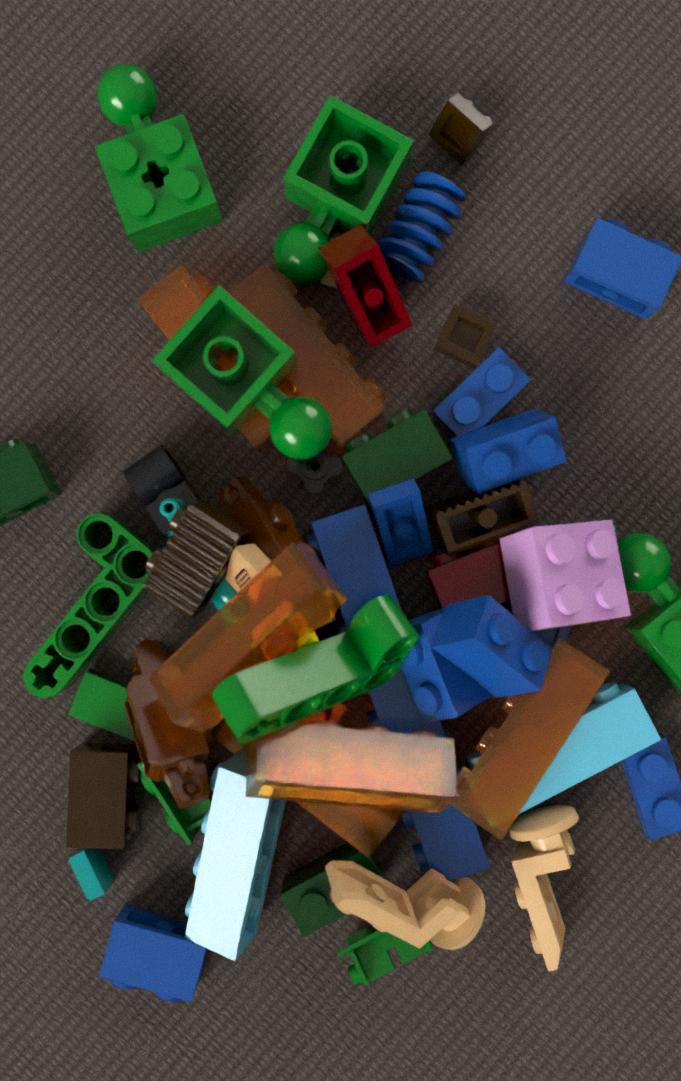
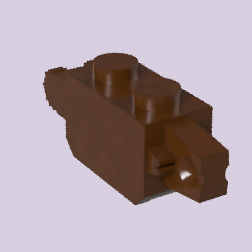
M235 477L218 493L227 517L234 519L235 522L240 523L251 531L244 545L255 543L286 576L264 607L279 606L282 610L291 602L302 609L311 626L312 623L315 625L320 622H328L330 614L333 613L331 612L332 607L319 585V582L326 575L318 564L316 552L310 545L304 542L294 526L292 514L278 499L265 500L247 477Z
M145 638L144 641L137 644L135 649V661L133 662L135 676L132 677L126 687L127 697L124 708L145 776L156 782L165 780L179 808H187L207 801L210 796L205 765L209 752L214 747L213 737L206 721L200 722L195 710L199 702L193 680L191 678L185 680L180 664L169 666L166 654L163 652V647L160 646L161 643H158L157 640H147Z

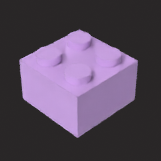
M613 520L531 527L499 538L513 616L532 632L631 616Z

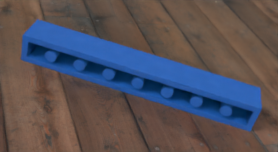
M365 504L311 523L314 533L306 535L308 545L316 552L318 561L323 559L329 577L322 579L321 582L327 600L330 602V605L339 603L344 618L343 622L336 624L339 634L346 632L359 609L378 596L390 595L401 610ZM400 668L389 681L369 691L375 710L366 713L375 739L385 737L390 754L382 756V760L390 783L400 781L405 799L399 800L397 803L406 829L413 826L416 827L421 843L415 844L412 847L420 871L425 873L433 868L443 874L447 880L452 881L490 868L440 720L423 723L403 670Z

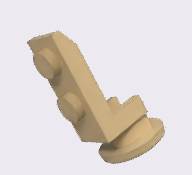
M550 805L534 809L515 819L509 827L511 839L515 841H529L518 844L511 860L517 878L514 883L515 894L520 908L528 910L532 925H530L532 946L536 954L543 955L548 971L558 969L566 928L547 873L571 869L568 855L575 854V848L567 829L578 822L579 815L575 808L570 805Z
M331 860L325 866L331 886L330 896L339 910L348 915L354 914L371 923L378 931L382 933L388 932L419 949L429 940L439 948L447 950L460 949L473 940L483 923L485 915L483 892L472 879L466 876L449 881L443 874L431 868L405 891L353 861Z

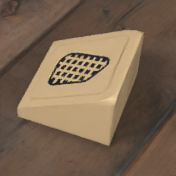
M253 543L239 545L234 548L225 579L255 612H260L286 576Z

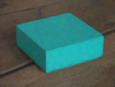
M78 848L69 857L68 861L89 901L104 895L115 881V877L101 849Z

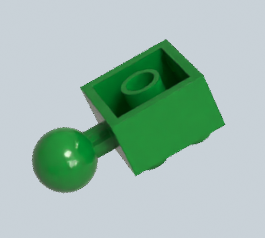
M118 64L109 68L102 75L98 84V103L106 118L113 124L125 128L126 135L94 147L126 234L138 253L223 222L184 113L153 125L151 118L157 108L158 93L155 83L149 74L142 68L132 64ZM164 182V186L160 188L155 187L158 183Z
M329 95L283 178L286 199L310 212L305 222L295 223L286 227L276 239L273 250L274 262L283 277L293 283L302 285L314 283L324 277L328 272V268L318 248L330 242L329 235L334 226L348 232L361 225L371 235L410 164L414 140ZM350 168L356 170L355 173L346 174Z
M220 285L217 286L152 359V362L233 435L258 409L270 420L269 431L273 444L287 457L299 460L315 457L326 448L331 439V417L321 403L304 396L289 398L277 388L298 364L295 351ZM224 355L226 358L231 359L236 355L234 360L237 364L231 370L225 369L221 371V366L218 363L220 357Z
M647 533L629 534L617 542L626 590L635 593H647L654 603L626 625L625 628L681 695V581L675 584L670 578L671 556L668 548L660 539Z

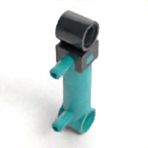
M160 445L123 470L129 485L144 503L146 510L162 534L168 536L169 539L173 532L168 527L175 513L184 505L188 507L192 503L202 501L193 486L188 483L179 465L163 445ZM225 576L211 601L225 620L226 627L239 648L249 659H253L263 652L255 633L277 615L278 612L274 607H263L260 612H255L228 583Z

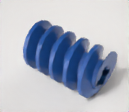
M433 172L416 174L412 183L414 188L407 190L403 199L405 204L399 206L395 212L396 221L388 224L385 231L387 237L380 239L378 242L388 269L398 276L416 283H423L425 280V276L416 268L418 264L432 267L435 262L425 251L427 249L441 251L444 246L435 234L450 235L453 230L444 218L459 219L462 214L460 208L453 202L466 200V195L458 186Z

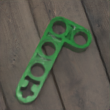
M97 513L88 515L77 527L76 538L78 545L85 553L103 566L104 569L27 663L23 673V681L28 691L37 697L48 698L55 696L74 685L149 591L143 587L149 572L139 578L131 572L129 563L131 557L136 552L141 551L145 553L149 559L157 548L115 516ZM102 523H107L113 532L112 540L105 548H100L94 540V531ZM107 588L115 590L120 599L119 607L113 614L106 612L100 602L101 595ZM77 625L84 627L90 636L89 645L85 650L76 647L72 641V631ZM63 657L68 659L69 661L61 663L55 670L53 677L56 681L49 683L46 678L50 672L45 667L57 664Z
M381 595L359 609L346 632L239 671L223 680L214 689L212 699L240 743H247L383 685L399 671L418 642L419 634L391 596Z

